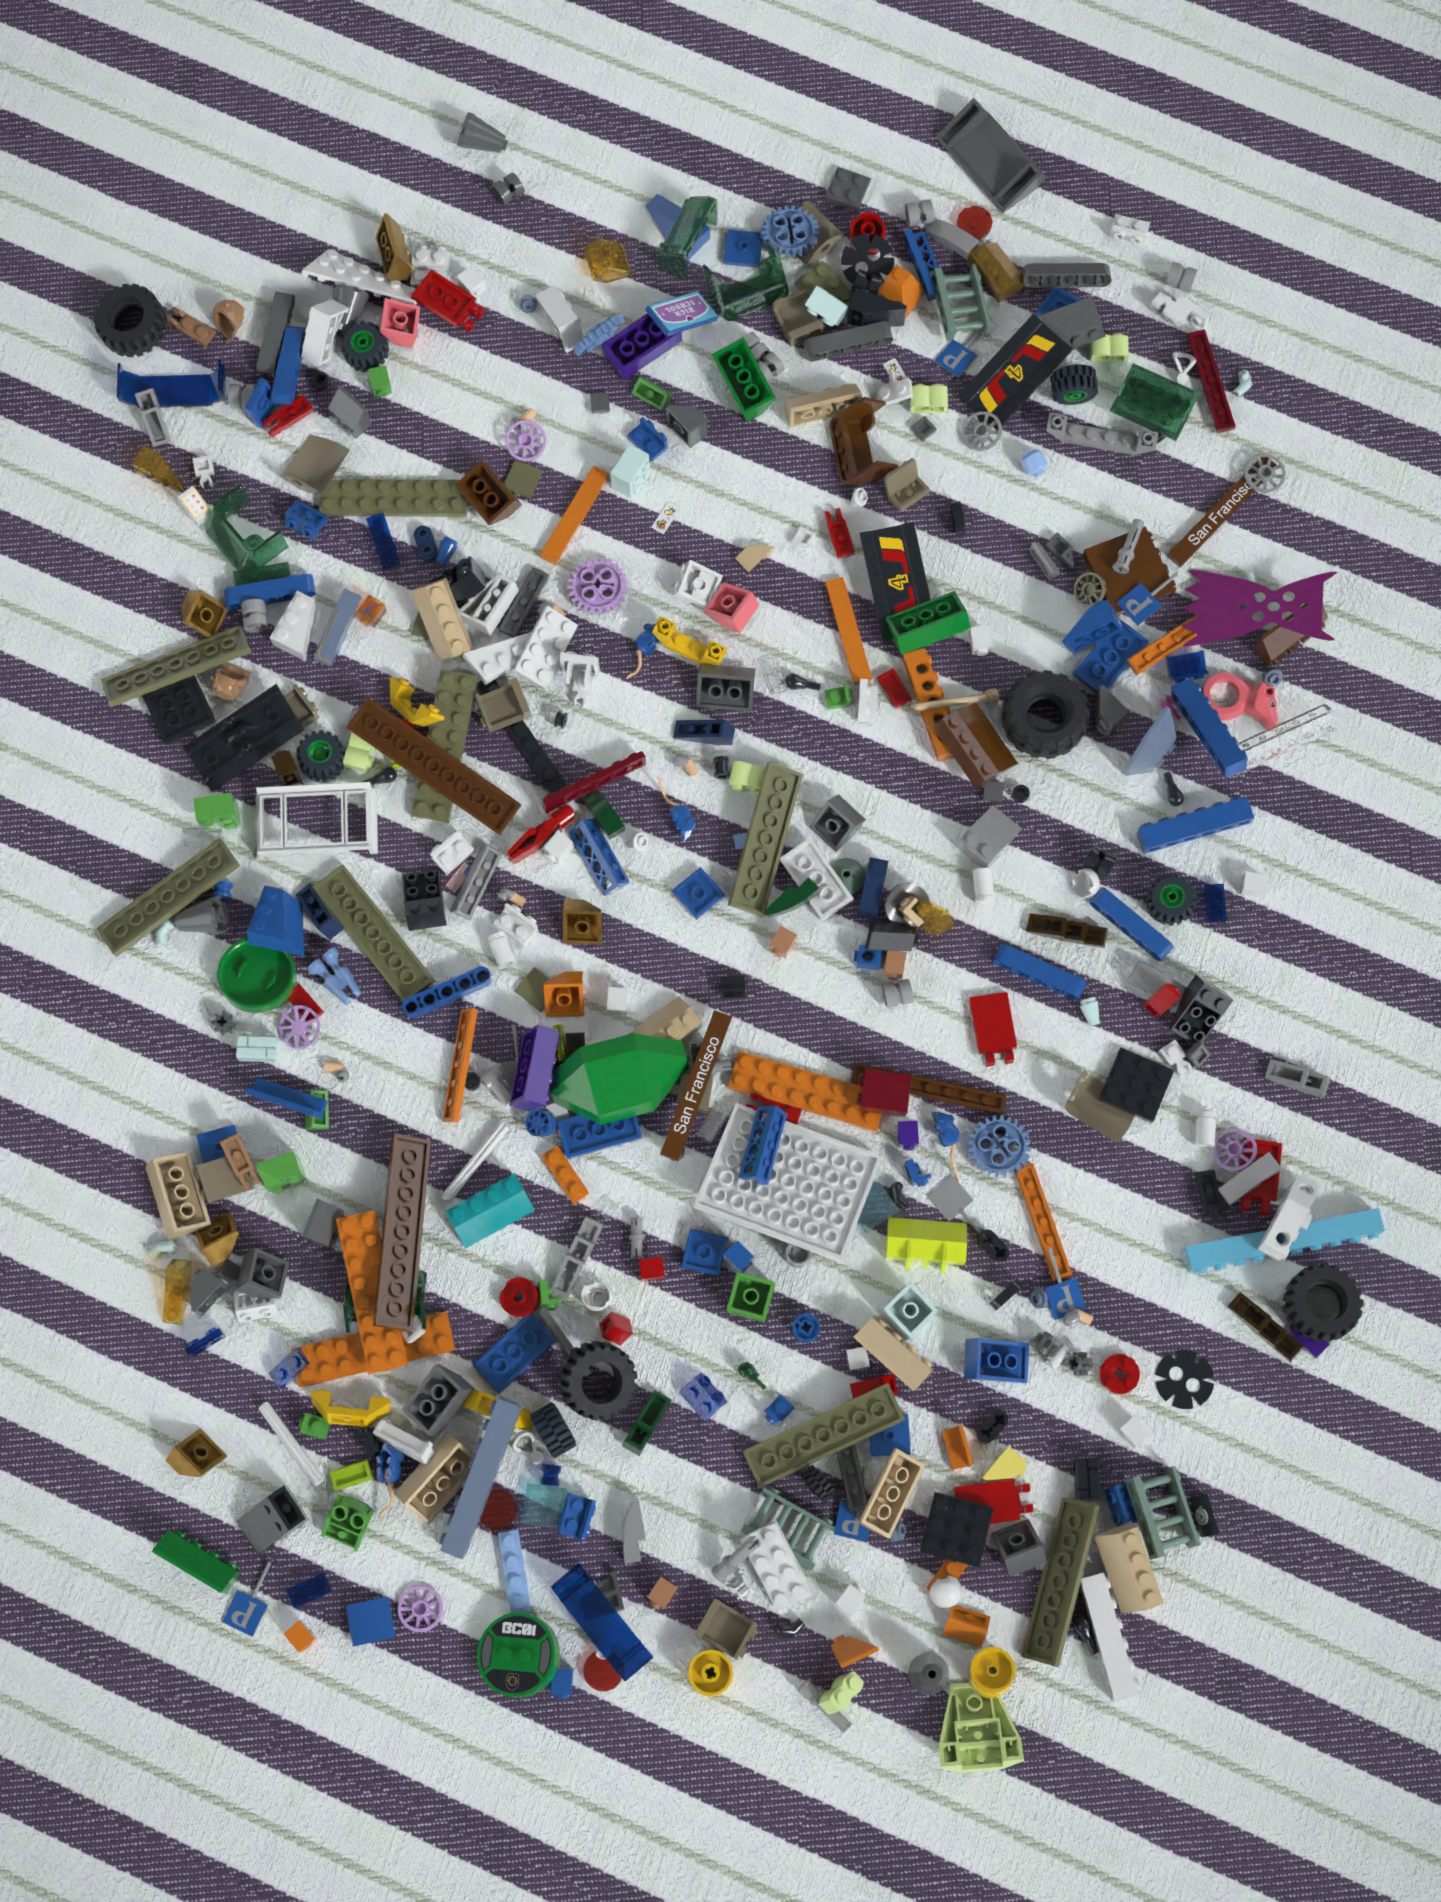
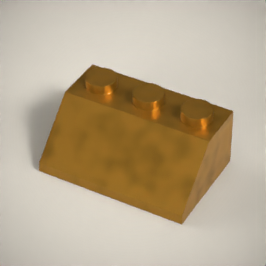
M384 213L375 239L387 280H408L410 273L413 271V264L409 260V250L405 246V236L401 231L400 225L388 213Z
M984 243L969 252L968 264L970 267L976 264L977 270L981 273V281L998 303L1026 287L1022 274L998 243Z

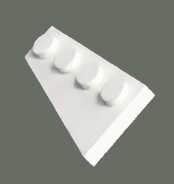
M532 632L463 654V658L486 685L515 666Z

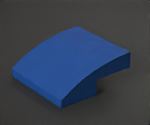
M388 1596L345 1606L352 1647L396 1637Z

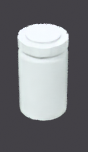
M979 868L973 870L976 903L989 904L994 902L991 869Z
M497 932L487 937L499 969L510 967L516 963L505 932Z
M1211 1111L1197 1112L1195 1146L1202 1148L1215 1147L1216 1113Z

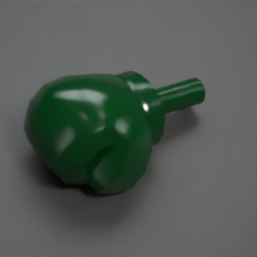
M744 1362L738 1366L740 1376L747 1378L752 1383L755 1382L763 1390L767 1387L758 1379L760 1374L756 1371L753 1364Z

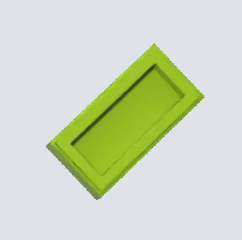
M368 1460L329 1471L334 1491L373 1480Z

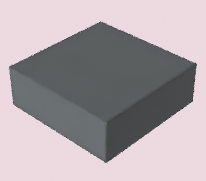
M608 393L590 394L592 414L610 412Z
M926 416L911 426V430L922 442L937 431V428Z
M990 781L984 785L983 800L1002 802L1004 782Z
M1197 1040L1185 1055L1194 1067L1199 1068L1211 1054L1203 1043Z
M226 1259L216 1275L234 1286L238 1280L241 1267Z

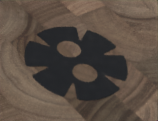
M862 234L851 240L856 250L845 246L841 256V265H852L843 271L845 277L852 284L857 274L855 266L858 262H865L868 265L867 272L869 276L874 274L882 277L880 272L888 276L894 268V257H884L893 250L889 243L878 235L874 236L871 245L869 234ZM871 248H877L880 251V257L876 261L868 258L867 254Z
M1189 1350L1176 1351L1178 1363L1171 1354L1166 1355L1158 1364L1155 1373L1156 1376L1166 1378V1380L1155 1383L1160 1396L1164 1401H1167L1175 1394L1172 1406L1179 1409H1193L1192 1397L1201 1406L1208 1400L1214 1388L1213 1383L1203 1381V1379L1214 1377L1213 1370L1207 1360L1202 1358L1194 1365L1197 1353ZM1179 1367L1182 1369L1183 1377L1181 1380L1174 1381L1170 1378L1169 1372L1171 1368ZM1195 1378L1199 1381L1200 1389L1197 1392H1190L1186 1388V1382L1189 1379Z

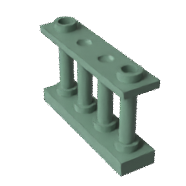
M976 264L972 265L969 274L952 276L943 275L942 268H934L931 279L936 289L935 297L946 341L953 340L959 330L982 328L984 337H988L990 330L993 328L992 318H989L980 282L981 273L977 270ZM970 281L972 290L952 292L946 288L947 283ZM974 297L976 305L953 307L950 305V299ZM978 312L980 321L957 323L954 321L953 316Z
M1176 1466L1163 1469L1164 1476L1142 1481L1140 1476L1125 1480L1150 1560L1165 1556V1549L1187 1543L1188 1548L1201 1545L1199 1541L1200 1535L1195 1529L1180 1482L1181 1476ZM1168 1483L1171 1495L1152 1501L1147 1499L1146 1489ZM1171 1503L1175 1504L1178 1515L1158 1521L1154 1520L1151 1512L1152 1509ZM1181 1523L1184 1535L1164 1541L1160 1540L1158 1529Z
M770 1486L768 1489L763 1488L762 1492L767 1496L753 1522H750L749 1525L744 1524L741 1532L748 1534L759 1529L774 1499L784 1504L777 1518L780 1528L785 1523L792 1509L802 1514V1517L788 1544L799 1565L812 1572L816 1565L812 1562L814 1559L813 1555L827 1529L832 1532L834 1531L833 1522L823 1516L819 1519L778 1496L780 1492ZM809 1519L820 1524L806 1553L803 1552L801 1556L794 1552L796 1550L795 1545Z

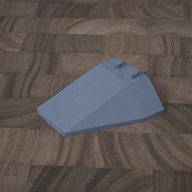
M1168 706L1165 707L1144 735L1126 766L1124 775L1150 773L1156 767L1159 769L1165 762L1163 757L1166 753L1170 755L1176 747L1174 744L1177 738L1172 712Z

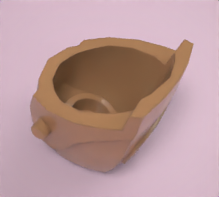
M222 300L215 305L212 318L218 329L227 338L226 343L228 344L234 339L243 322L244 307L235 300Z
M225 663L222 668L216 670L215 676L211 677L213 681L212 692L224 700L234 701L248 683L251 672Z

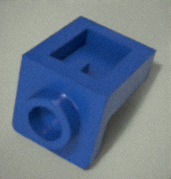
M913 1159L905 1161L904 1167L912 1186L922 1187L929 1184L928 1180L932 1178L931 1173L920 1177L921 1170L918 1163H914Z
M780 1394L764 1410L766 1413L764 1417L772 1425L776 1423L779 1426L795 1407Z

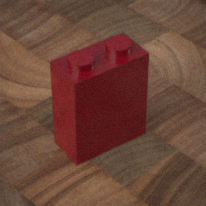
M865 1069L862 1074H859L858 1086H861L860 1093H857L856 1104L859 1105L858 1111L905 1117L908 1113L911 1075Z

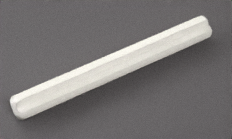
M500 1122L444 1191L441 1197L445 1201H452L506 1134L509 1127L505 1123Z
M268 1402L263 1403L259 1407V1411L313 1485L319 1486L324 1481L321 1473Z

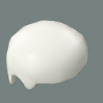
M1092 869L1078 870L1079 874L1072 879L1075 894L1079 898L1094 896L1100 886L1098 875Z
M593 1281L591 1284L584 1285L580 1293L582 1303L591 1311H602L612 1301L611 1290L605 1283Z
M947 1576L946 1579L938 1578L930 1588L932 1602L941 1608H949L956 1605L961 1598V1584L958 1579L952 1576Z

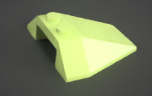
M970 1682L951 1684L939 1742V1756L942 1769L959 1773L1000 1770L1024 1761L1021 1738L1001 1697L992 1699L983 1697L975 1692Z

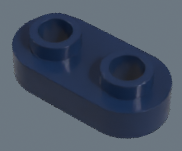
M427 526L417 527L414 531V538L419 556L423 561L431 562L438 555L432 531ZM422 532L426 533V535L420 536ZM426 549H431L428 553L424 552Z

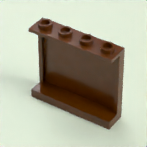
M1146 526L1142 528L1133 551L1134 559L1130 561L1127 574L1118 573L1112 567L1117 562L1118 552L1123 548L1128 533L1084 549L1082 555L1089 572L1097 573L1106 582L1105 588L1107 591H1105L1102 600H1107L1113 606L1118 617L1124 611L1117 602L1141 583L1151 593L1170 578L1168 567L1165 563L1163 564L1161 552L1158 547H1155L1153 535L1147 530ZM1175 581L1169 582L1153 597L1156 600L1168 595L1172 598L1177 589Z

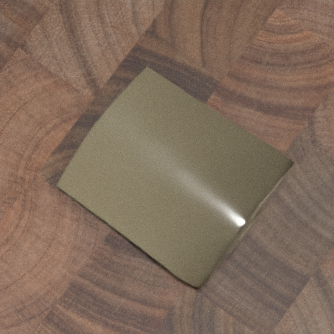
M808 201L801 206V212L808 210V215L813 214V220L817 219L819 238H817V244H814V249H809L808 254L802 252V257L795 254L804 264H811L823 259L844 236L836 226ZM787 219L790 234V243L793 244L790 230V220Z
M309 435L301 449L279 477L307 493L322 492L331 481L350 449L328 439Z
M1084 1071L1066 1102L1065 1109L1073 1117L1117 1143L1129 1129L1134 1116L1098 1101L1104 1085Z

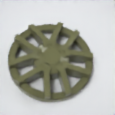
M1086 572L1080 575L1074 584V597L1076 601L1084 607L1094 606V603L1104 598L1105 591H1107L1105 588L1106 582L1100 575L1094 572ZM1079 583L1083 584L1082 588L1078 587ZM1078 590H1081L1082 592H1081V594L1078 596V592H1077V591H1078Z

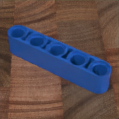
M286 327L271 393L273 404L292 405L303 359L301 354L306 327Z
M301 574L228 587L223 590L226 609L234 611L240 610L241 603L250 599H261L265 602V605L291 601L297 591L309 597L314 596L316 591L313 575Z
M1101 887L1089 901L1096 911L1157 961L1161 962L1174 948L1173 944L1106 888Z
M1000 944L993 959V963L997 966L1074 1000L1080 999L1087 984L1081 977L1006 944Z
M477 967L407 998L402 1004V1009L409 1018L420 1017L489 986L492 982L491 973L486 967ZM485 973L488 975L485 980H478L480 974ZM463 981L470 982L469 987L465 989L461 988L460 984ZM445 989L452 990L449 996H443L442 994ZM427 997H434V1001L431 1004H426L425 999ZM414 1004L417 1006L415 1011H407L409 1005Z

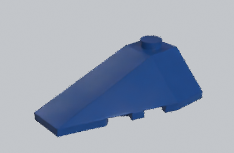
M657 194L646 205L648 212L659 226L672 251L685 262L710 239V227L663 196Z

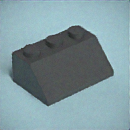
M1093 296L1040 315L1042 322L1073 349L1106 337Z
M700 664L696 707L752 712L756 668Z
M436 1363L402 1408V1411L428 1436L440 1435L473 1392L474 1388L461 1375Z

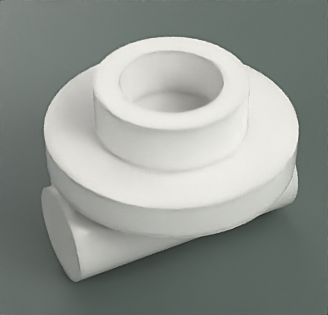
M863 488L854 489L850 503L851 507L856 508L866 504L868 496Z
M636 831L629 849L632 851L645 850L648 845L647 835Z

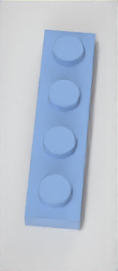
M519 1530L498 1533L511 1613L531 1612Z

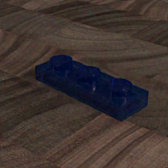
M384 513L366 518L383 570L401 564Z

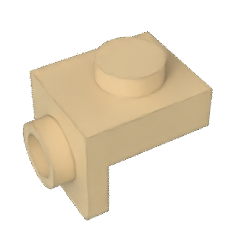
M913 896L906 897L900 903L901 907L898 910L905 916L903 920L907 924L919 927L924 921L911 909L918 899Z

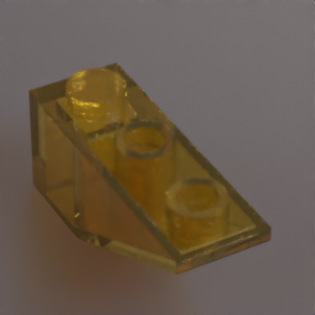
M142 446L133 462L136 473L142 477L148 476L158 484L164 483L174 491L180 490L185 492L186 489L161 454L146 446Z
M172 1259L166 1267L162 1322L183 1324L191 1281L192 1261Z

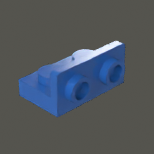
M644 417L640 419V424L627 434V438L638 449L649 454L651 462L668 449V439L665 434L659 433L655 429V425Z
M297 500L285 512L284 525L316 541L318 532L328 522L329 516Z
M1126 1483L1105 1489V1498L1109 1504L1116 1527L1129 1522L1137 1523Z
M567 1493L556 1533L585 1540L590 1533V1521L596 1511V1500Z

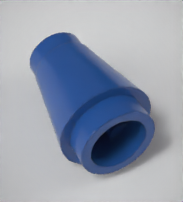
M444 537L440 541L436 562L446 566L457 550L458 542Z

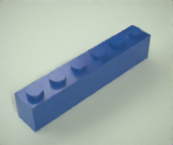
M1188 678L1171 686L1172 700L1225 778L1246 770L1248 761L1246 752L1244 750L1241 751L1237 739L1230 735L1228 726L1221 722L1217 710H1213L1208 697H1204L1199 684L1195 683L1192 678Z
M1238 796L1224 804L1223 802H1217L1210 808L1200 807L1189 814L1182 812L1172 819L1165 817L1158 820V823L1151 824V822L1142 824L1136 834L1143 854L1250 824L1255 817L1248 798Z

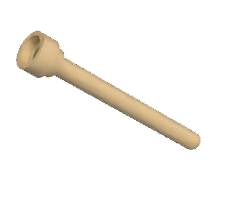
M996 688L987 689L983 694L916 703L914 709L920 711L981 701L994 704L999 701V693Z

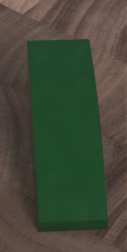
M598 789L580 797L609 840L625 831V825Z
M808 877L796 890L789 886L763 914L770 918L791 912L812 900L822 889Z
M654 1390L624 1440L622 1447L640 1456L672 1399Z

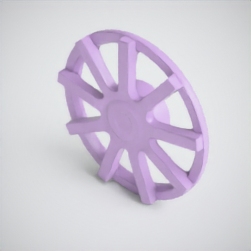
M518 421L506 433V448L510 455L519 461H533L540 457L545 450V432L540 425L533 421ZM524 423L532 424L528 433L525 432ZM521 424L522 434H519L513 428ZM536 426L541 433L532 436L531 434ZM510 432L518 436V439L508 440ZM543 436V445L534 442V439ZM509 443H518L519 445L512 451ZM532 445L541 448L540 452L537 455L534 452ZM520 448H523L522 457H519L516 454H514ZM526 449L531 451L533 457L525 458Z
M302 1005L293 1006L282 1014L278 1026L282 1041L296 1049H303L312 1045L320 1033V1020L317 1014L311 1008ZM298 1009H305V1012L302 1018L300 1019ZM293 1010L295 1013V1020L288 1016V1014ZM311 1012L315 1018L306 1022L305 1019L308 1013ZM285 1018L292 1023L291 1026H283ZM317 1022V1031L309 1029L308 1025ZM283 1029H292L285 1037ZM310 1032L316 1035L309 1041L305 1033ZM296 1034L295 1044H292L288 1040ZM300 1035L305 1040V1045H299Z
M1229 1129L1222 1132L1215 1139V1147L1212 1148L1213 1157L1224 1170L1238 1172L1253 1163L1257 1154V1145L1254 1138L1248 1132L1242 1129ZM1237 1132L1235 1141H1231L1227 1133ZM1240 1133L1248 1136L1242 1143H1239ZM1222 1136H1225L1227 1139V1145L1218 1142ZM1249 1141L1252 1142L1253 1148H1243ZM1216 1146L1224 1148L1226 1151L1216 1154ZM1243 1152H1253L1250 1160L1243 1155ZM1228 1155V1158L1224 1164L1221 1163L1218 1159L1220 1157ZM1238 1157H1241L1247 1163L1239 1166ZM1232 1158L1235 1160L1236 1167L1227 1166Z
M418 1585L409 1588L403 1593L398 1603L400 1621L406 1628L414 1632L431 1630L439 1623L443 1615V1601L440 1595L428 1586ZM419 1589L428 1590L424 1600H421ZM416 1590L417 1601H414L407 1594ZM431 1593L438 1599L437 1601L427 1603ZM404 1598L412 1603V1607H401ZM439 1604V1613L431 1611L429 1608ZM401 1611H412V1614L404 1620ZM427 1614L437 1616V1619L432 1625L427 1617ZM416 1616L417 1621L414 1628L408 1625L407 1622ZM421 1618H424L428 1627L419 1629Z

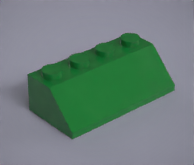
M742 337L713 353L712 357L746 421L749 422L764 414L776 397L746 340Z
M955 591L885 617L901 655L971 628L967 610Z
M179 1530L175 1532L168 1531L151 1551L219 1593L228 1594L241 1573L237 1570L238 1566L229 1560L226 1563L219 1559L220 1555L212 1550L209 1553L202 1549L204 1545L195 1540L191 1543L185 1539L187 1535Z

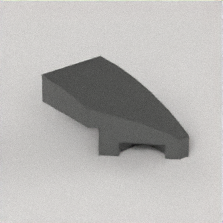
M1058 532L1055 533L1044 547L1071 568L1074 565L1072 557L1073 545L1066 541Z

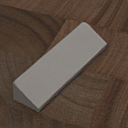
M487 844L481 846L450 909L451 913L469 921L471 920L503 853Z

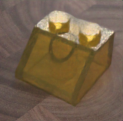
M596 238L584 248L593 281L609 283L633 275L622 243Z

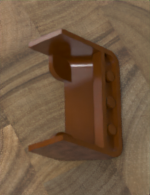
M863 397L831 419L829 429L839 479L842 484L855 485L879 481L890 471L899 467L897 464L882 461L873 463L867 432L875 425L874 412L885 406L886 401Z

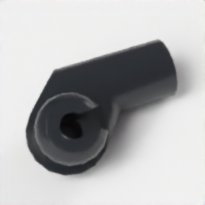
M897 1181L890 1186V1199L905 1211L910 1203L902 1197L903 1185Z
M798 1618L792 1625H784L782 1622H779L775 1625L774 1630L779 1637L792 1638L805 1624Z

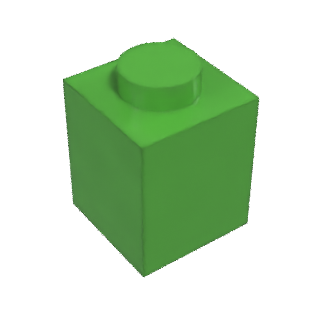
M386 365L368 369L374 397H383L392 393Z

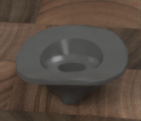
M903 882L896 885L885 901L887 917L893 922L909 925L903 920L905 916L898 909L901 907L900 903L906 897L913 896L918 901L911 909L925 921L931 908L927 893L920 886L912 882Z

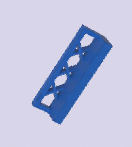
M911 229L904 231L903 241L922 288L925 291L927 300L936 299V289L928 268L934 270V268L939 267L924 231L913 234ZM922 238V247H918L916 239ZM921 253L929 256L928 263L924 262Z
M594 818L581 820L568 832L604 896L610 894L617 887L626 886L630 882ZM579 829H581L583 833L582 840H580L576 834V832ZM587 845H589L592 849L591 856H589L586 852ZM596 861L601 865L600 872L595 868ZM605 877L608 878L610 883L612 884L608 888H606L604 884Z
M261 1078L256 1079L253 1089L246 1087L244 1092L252 1097L322 1119L328 1103L325 1099Z
M776 1105L757 1108L738 1176L741 1180L754 1179L761 1185H768L787 1117V1113ZM768 1112L767 1117L762 1121L763 1113ZM763 1129L762 1135L756 1138L758 1132ZM758 1147L757 1153L752 1156L753 1150ZM753 1164L752 1172L747 1173L748 1168Z

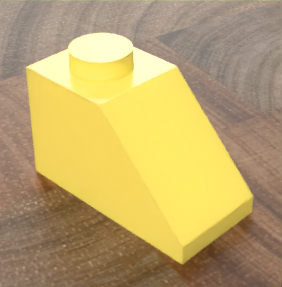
M1008 1446L981 1479L991 1481L1013 1479L1016 1476L1020 1478L1027 1469L1024 1467L1027 1462Z

